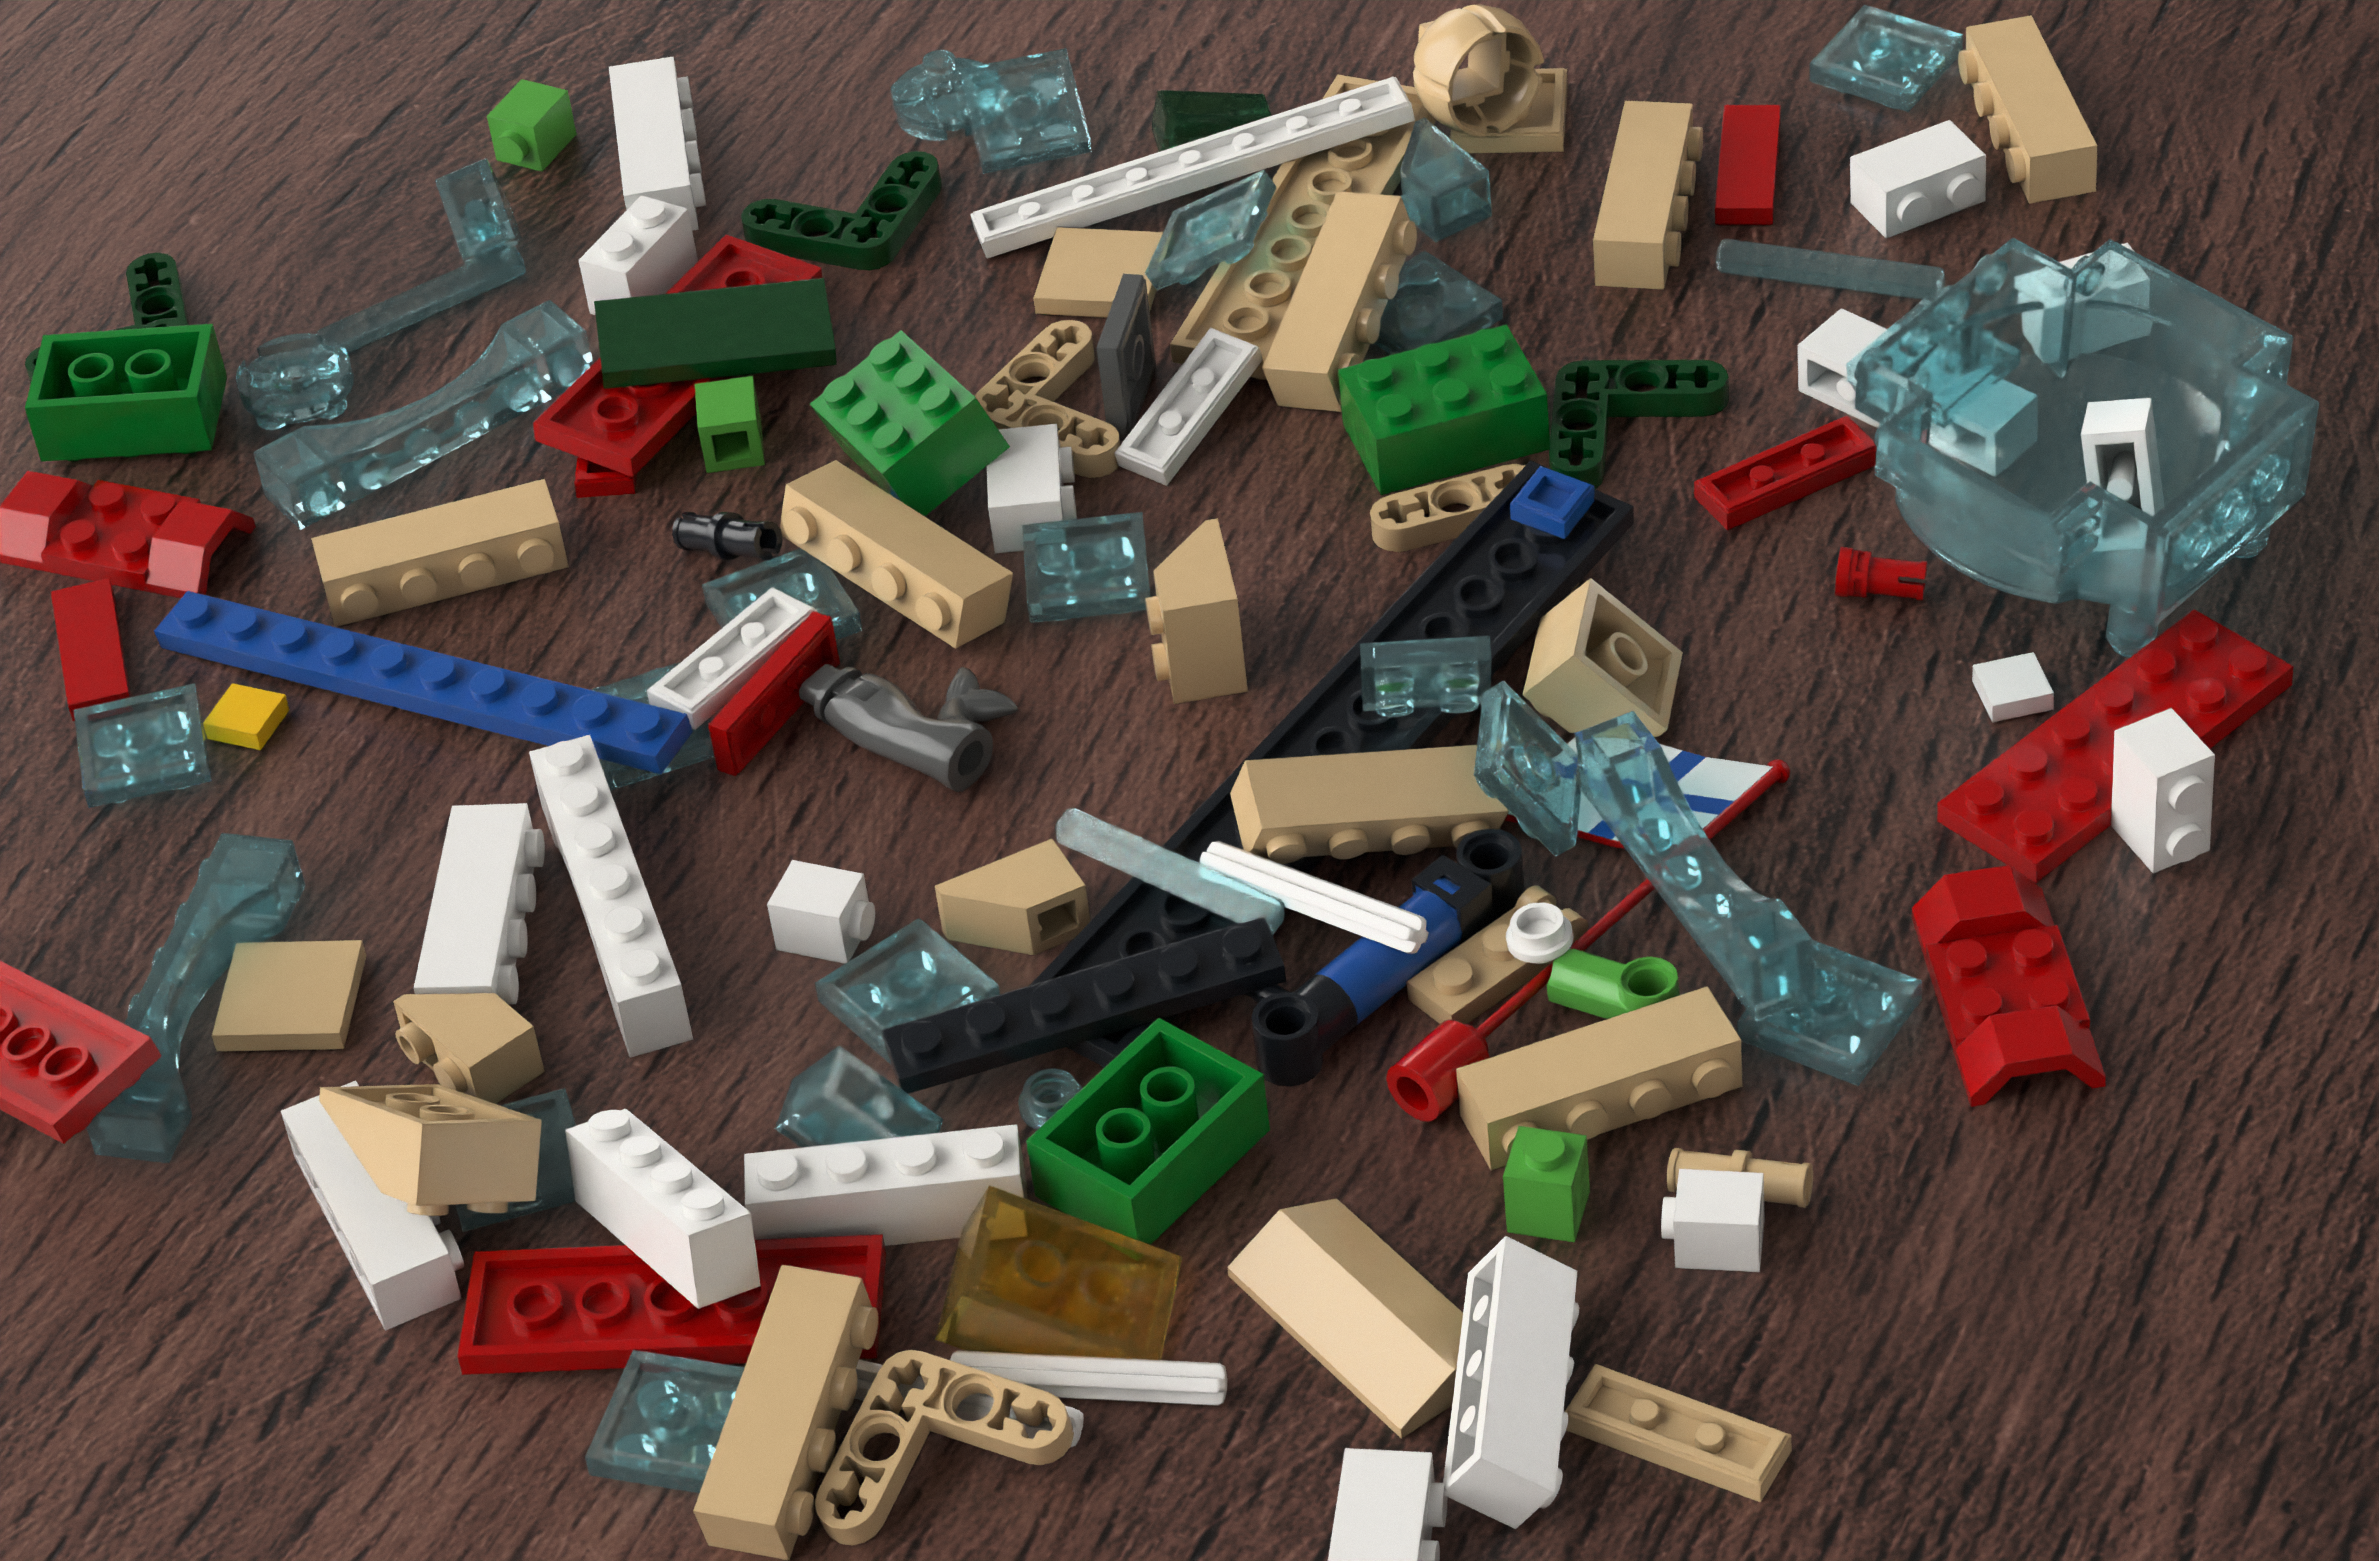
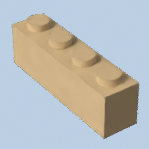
M2032 15L1966 27V50L1959 51L1958 54L1961 79L1965 85L1971 84L1974 89V101L1980 117L1987 116L1989 120L1990 135L1995 149H2003L2005 153L2006 168L2010 181L2012 183L2019 182L2029 204L2096 192L2097 144Z
M1645 101L1624 102L1593 238L1595 286L1664 289L1669 266H1679L1681 233L1677 231H1686L1688 196H1693L1695 190V161H1701L1703 149V128L1693 127V104Z
M1337 191L1262 367L1277 406L1342 412L1338 369L1362 363L1370 344H1374L1377 341L1382 314L1388 300L1393 299L1397 293L1399 273L1406 256H1410L1416 246V226L1413 221H1410L1401 196Z
M837 460L786 484L780 523L781 533L784 538L955 649L1005 623L1013 572Z
M545 479L311 538L335 627L569 567L559 521Z
M1491 744L1245 760L1230 792L1244 851L1280 864L1291 863L1302 857L1331 855L1336 859H1351L1365 852L1393 851L1396 854L1409 855L1418 853L1426 848L1454 846L1457 849L1458 844L1463 838L1475 831L1500 829L1509 813Z
M1708 986L1456 1069L1460 1116L1490 1170L1507 1165L1518 1126L1587 1135L1588 1140L1599 1134L1644 1119L1654 1118L1662 1113L1707 1098L1717 1097L1725 1092L1743 1087L1741 1039Z
M788 1265L781 1266L693 1510L709 1546L790 1560L798 1535L804 1536L808 1532L814 1514L813 1491L820 1472L826 1473L829 1470L834 1459L836 1449L835 1427L841 1410H849L856 1395V1367L863 1349L868 1350L872 1347L877 1334L878 1311L871 1305L862 1278Z

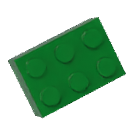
M213 324L43 335L25 405V411L41 462L59 460L78 461L89 458L119 456L129 458L139 455L165 453L189 454L197 451L212 450L227 381V374Z
M1507 324L1491 329H1482L1473 334L1435 344H1426L1413 350L1383 358L1369 359L1360 364L1338 369L1343 425L1380 495L1549 450L1550 434L1547 393Z
M902 330L892 338L877 344L866 359L845 376L838 377L829 383L824 392L810 403V406L842 450L885 492L923 516L930 513L1010 447L976 397Z
M1158 1018L1026 1140L1035 1197L1137 1255H1141L1270 1131L1264 1074Z

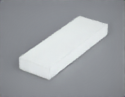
M1210 328L1115 451L1118 466L1167 486L1262 362L1260 347Z
M773 587L770 588L647 690L649 704L686 713L692 729L696 730L725 706L813 611L818 612L817 609Z

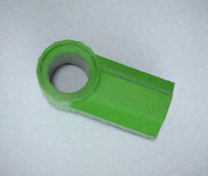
M1569 948L1566 953L1553 961L1551 976L1547 983V994L1550 1002L1605 1019L1680 995L1677 970L1670 962L1662 958L1643 957L1623 964L1574 948Z

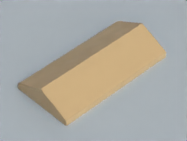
M1337 1198L1279 1209L1227 1267L1228 1276L1401 1439L1452 1406L1463 1312Z

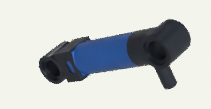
M1500 829L1475 831L1465 836L1458 844L1456 852L1457 863L1442 855L1411 880L1413 896L1398 908L1420 915L1427 921L1426 930L1429 932L1426 943L1421 944L1417 953L1407 954L1361 937L1294 992H1289L1276 984L1246 993L1245 995L1258 1002L1253 1009L1251 1021L1258 1071L1264 1074V1079L1277 1086L1292 1087L1304 1084L1315 1078L1322 1068L1323 1053L1404 988L1409 979L1436 962L1451 948H1456L1513 909L1518 898L1525 891L1522 848L1519 840L1511 833Z

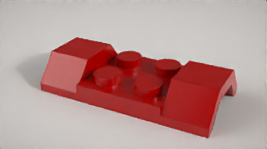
M27 470L0 505V563L90 581L110 578L111 584L115 586L182 598L187 591L206 595L210 559L230 531L251 534L256 525L253 517L231 509L201 504L200 499L103 480H97L94 485H90L75 479Z
M2011 865L1943 875L1912 907V920L1970 1106L1985 1105L2011 1077L2067 1069L2092 1089L2106 1087V1075L2090 1031V1018L2059 927L2054 925L2042 888Z

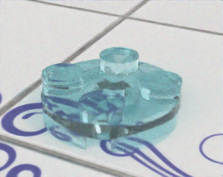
M935 50L927 53L922 59L923 64L917 65L905 72L891 86L892 104L897 114L898 124L908 134L921 139L933 141L948 140L946 131L962 128L965 130V137L978 133L991 125L1001 112V87L997 68L972 59L955 58L954 54L948 50Z
M311 333L286 335L264 343L257 348L259 358L252 361L248 367L244 359L236 372V383L243 407L255 416L259 427L267 430H276L284 427L286 424L305 422L318 417L323 419L338 417L347 409L346 397L354 385V373L346 348L337 341H335L336 348L324 345L321 335ZM301 376L299 379L291 380V378Z

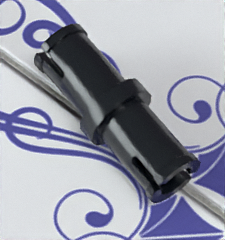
M683 512L681 514L683 519L677 517L672 527L673 540L678 548L687 551H707L712 556L722 560H734L739 556L771 560L773 559L772 553L778 555L782 547L783 536L781 529L776 523L772 521L744 520L741 515L734 512H719L714 516Z

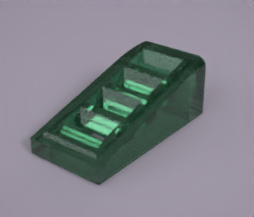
M1161 90L1157 91L1152 117V132L1158 151L1161 152L1272 115L1263 94Z

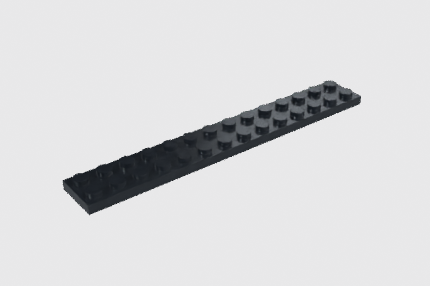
M1530 460L1245 760L1426 748L1539 626L1540 618L1559 604L1634 524V506L1594 489V503L1565 539L1514 521L1510 518V503L1540 466L1545 467ZM1245 760L1030 985L1263 916L1267 920L1280 905L1204 877L1202 874L1203 865L1200 863L1202 852H1207L1212 842L1220 841L1244 850L1230 792ZM1326 855L1302 857L1297 861L1282 865L1309 874ZM1178 1014L1162 1018V1020L1171 1023ZM1155 1021L1071 1045L1067 1048L1106 1067Z

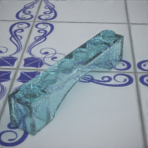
M548 300L501 324L492 343L474 364L455 380L427 397L397 410L366 419L331 425L303 426L253 452L265 497L300 530L564 393L593 365L586 330L551 300Z
M1631 711L1576 732L1575 740L1583 794L1753 1019L1757 1022L1817 998L1811 937L1780 898L1769 899L1756 893L1741 881L1725 863L1692 812L1661 745L1635 712Z
M221 833L210 857H206L202 861L198 871V880L187 902H182L178 907L175 925L164 947H159L155 952L151 972L140 993H136L132 997L128 1008V1017L124 1023L151 1037L162 1057L150 1066L133 1086L125 1089L99 1112L86 1127L95 1155L161 1163L170 1162L193 1116L178 1070L181 1041L188 1022L206 991L230 966L236 943L264 942L285 929L306 886L293 840Z

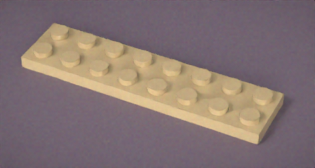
M1337 74L1323 99L1378 81ZM1401 85L1412 104L1415 121L1282 163L1170 343L1172 362L1183 364L1208 330L1213 328L1260 347L1262 362L1250 377L1267 380L1262 367L1337 191L1392 195L1435 124L1436 119L1423 106L1415 87Z

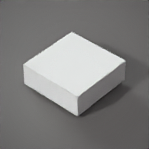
M2034 652L1973 665L1972 682L1992 723L2054 710V692Z

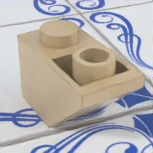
M1053 839L935 885L942 932L948 940L1036 955L1074 939L1091 921L1086 885Z
M496 993L404 994L393 1001L400 1024V1029L396 1031V1038L402 1051L413 1063H425L434 1071L437 1080L442 1086L497 1104L545 1072L534 1026Z

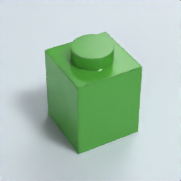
M521 79L487 115L496 160L542 172L577 135L568 90Z
M753 376L695 384L697 424L706 472L712 473L765 465L761 417Z
M1518 1126L1503 1174L1507 1233L1575 1242L1590 1193L1587 1135Z

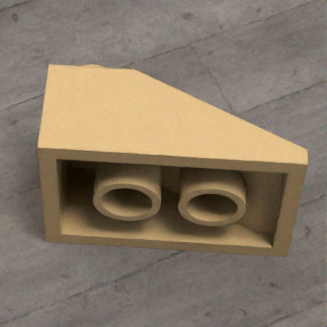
M439 1084L320 1087V1103L380 1192L406 1202L409 1213L442 1216L449 1213V1205L467 1204V1209L475 1212L504 1213L508 1211V1202L536 1200L542 1120Z

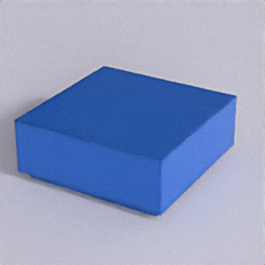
M1540 466L1510 503V518L1565 539L1594 503V485Z

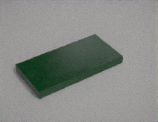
M824 278L594 301L604 389L837 365L836 347Z

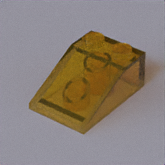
M989 1185L962 1229L935 1340L965 1351L1161 1360L1182 1257Z

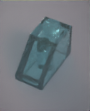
M1425 117L1415 121L1400 168L1401 197L1410 221H1413L1415 226L1436 243L1492 216L1489 170Z
M487 158L435 179L460 254L466 266L519 244L522 236L512 208Z
M838 1046L792 1079L775 1129L803 1148L939 1133L943 1119L844 1048Z

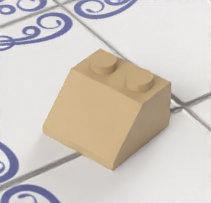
M1218 518L1205 520L1153 571L1156 596L1145 598L1151 635L1161 634L1162 643L1151 645L1157 681L1169 680L1174 704L1248 692L1235 586Z
M1590 578L1540 618L1523 696L1531 702L1540 714L1550 717L1569 733L1659 737L1668 729L1683 652Z

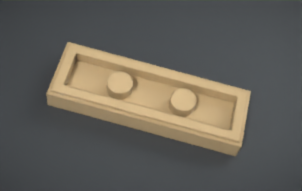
M1598 1364L1594 1365L1565 1410L1568 1414L1566 1429L1568 1432L1758 1502L1762 1501L1792 1451L1791 1434Z

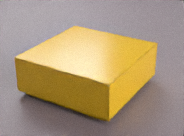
M232 683L205 719L203 726L207 739L261 750L290 709L285 694Z

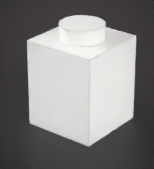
M796 860L791 861L767 903L776 950L844 964L849 963L860 941H865L869 938L875 922V906L868 900L863 873Z
M1679 1169L1676 1197L1663 1198L1661 1219L1662 1239H1674L1675 1268L1760 1272L1765 1222L1763 1173Z

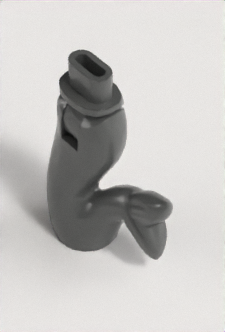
M826 664L806 679L799 690L800 699L814 706L815 716L818 719L832 726L853 743L877 755L920 771L955 792H963L975 783L989 765L992 756V735L982 725L975 722H988L1011 715L1018 710L1017 705L1006 695L994 690L980 689L976 675L966 667L959 668L950 683L946 693L945 704L941 707L937 719L925 717L910 697L894 683L875 674L865 673L862 675L861 671L854 667H846L839 670L830 664Z

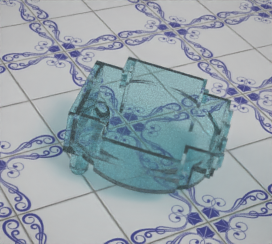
M2015 238L2010 239L1992 255L1987 254L1982 257L1975 268L1955 285L1946 286L1939 293L1936 300L1920 313L1905 319L1898 330L1878 347L1868 349L1859 359L1854 373V377L1857 380L1855 409L1881 423L1874 439V443L1877 446L1875 475L1896 487V505L1903 519L1919 540L1942 561L1959 572L2000 591L2054 604L2075 599L2110 604L2106 638L2116 653L2129 658L2157 637L2158 624L2234 557H2254L2264 549L2269 542L2271 524L2305 495L2319 402L2286 384L2294 336L2111 239L2090 256L2081 257L2072 269ZM2152 398L2164 507L2154 516L2091 481L2087 483L2081 432L2088 402Z

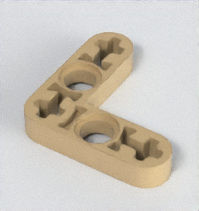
M1062 320L1052 323L976 393V399L997 429L1057 424V428L1060 429L1058 430L1060 448H1072L1074 474L1088 478L1102 477L1111 474L1119 467L1115 457V451L1120 446L1119 432L1116 427L1054 402L1094 362L1095 353L1092 331L1083 322ZM1030 377L1047 378L1037 383L1020 382Z
M1502 465L1380 498L1373 504L1370 510L1373 541L1384 550L1400 552L1457 538L1526 465ZM1460 503L1470 506L1469 509L1462 512L1452 513L1441 510L1449 504Z
M906 1350L898 1352L888 1358L879 1369L818 1489L815 1499L816 1513L825 1531L834 1541L852 1546L865 1543L876 1536L884 1525L930 1431L1028 1464L1044 1465L1055 1462L1064 1456L1071 1447L1074 1432L1066 1407L1055 1395L923 1351ZM917 1376H921L925 1388L923 1390L912 1388L904 1400L898 1386L901 1383L912 1385ZM981 1393L987 1394L994 1399L992 1409L980 1420L965 1421L956 1416L959 1404L969 1395ZM1011 1406L1017 1421L1009 1418ZM901 1408L903 1409L908 1422L905 1421L902 1417L898 1416ZM1044 1417L1049 1418L1053 1428L1051 1432L1039 1430L1034 1439H1030L1022 1423L1039 1426ZM891 1433L900 1438L898 1449L886 1460L871 1461L863 1457L864 1446L875 1435ZM854 1472L858 1473L861 1477L864 1478V1481L861 1486ZM857 1495H859L864 1506L862 1512L850 1510L845 1519H841L836 1508L840 1504L851 1506Z

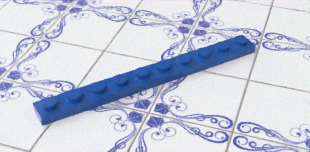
M190 591L183 595L154 630L158 642L163 649L546 746L590 735L599 759L657 774L663 773L693 732L686 713Z

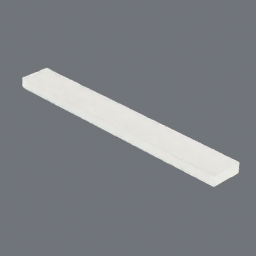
M1393 76L974 211L970 214L974 230L988 259L1053 238L1057 227L1084 228L1415 121L1412 104L1398 79Z

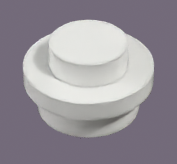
M1528 904L1518 909L1510 920V926L1506 932L1507 947L1509 952L1521 961L1536 964L1551 962L1562 956L1573 943L1571 923L1563 916L1561 910L1552 904Z

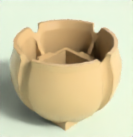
M1474 4L1462 9L1450 10L1435 21L1419 24V40L1414 53V87L1423 106L1434 119L1452 130L1482 137L1486 136L1487 128L1497 130L1498 132L1508 129L1518 122L1529 110L1537 97L1543 80L1534 67L1544 63L1539 44L1531 36L1522 21L1501 8ZM1468 55V67L1458 70L1459 66L1461 65L1465 57Z

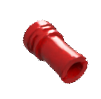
M1840 547L1835 596L1867 598L1868 593L1923 601L1926 583L1903 581L1900 577L1925 579L1928 561L1921 560V562L1873 557L1870 551Z

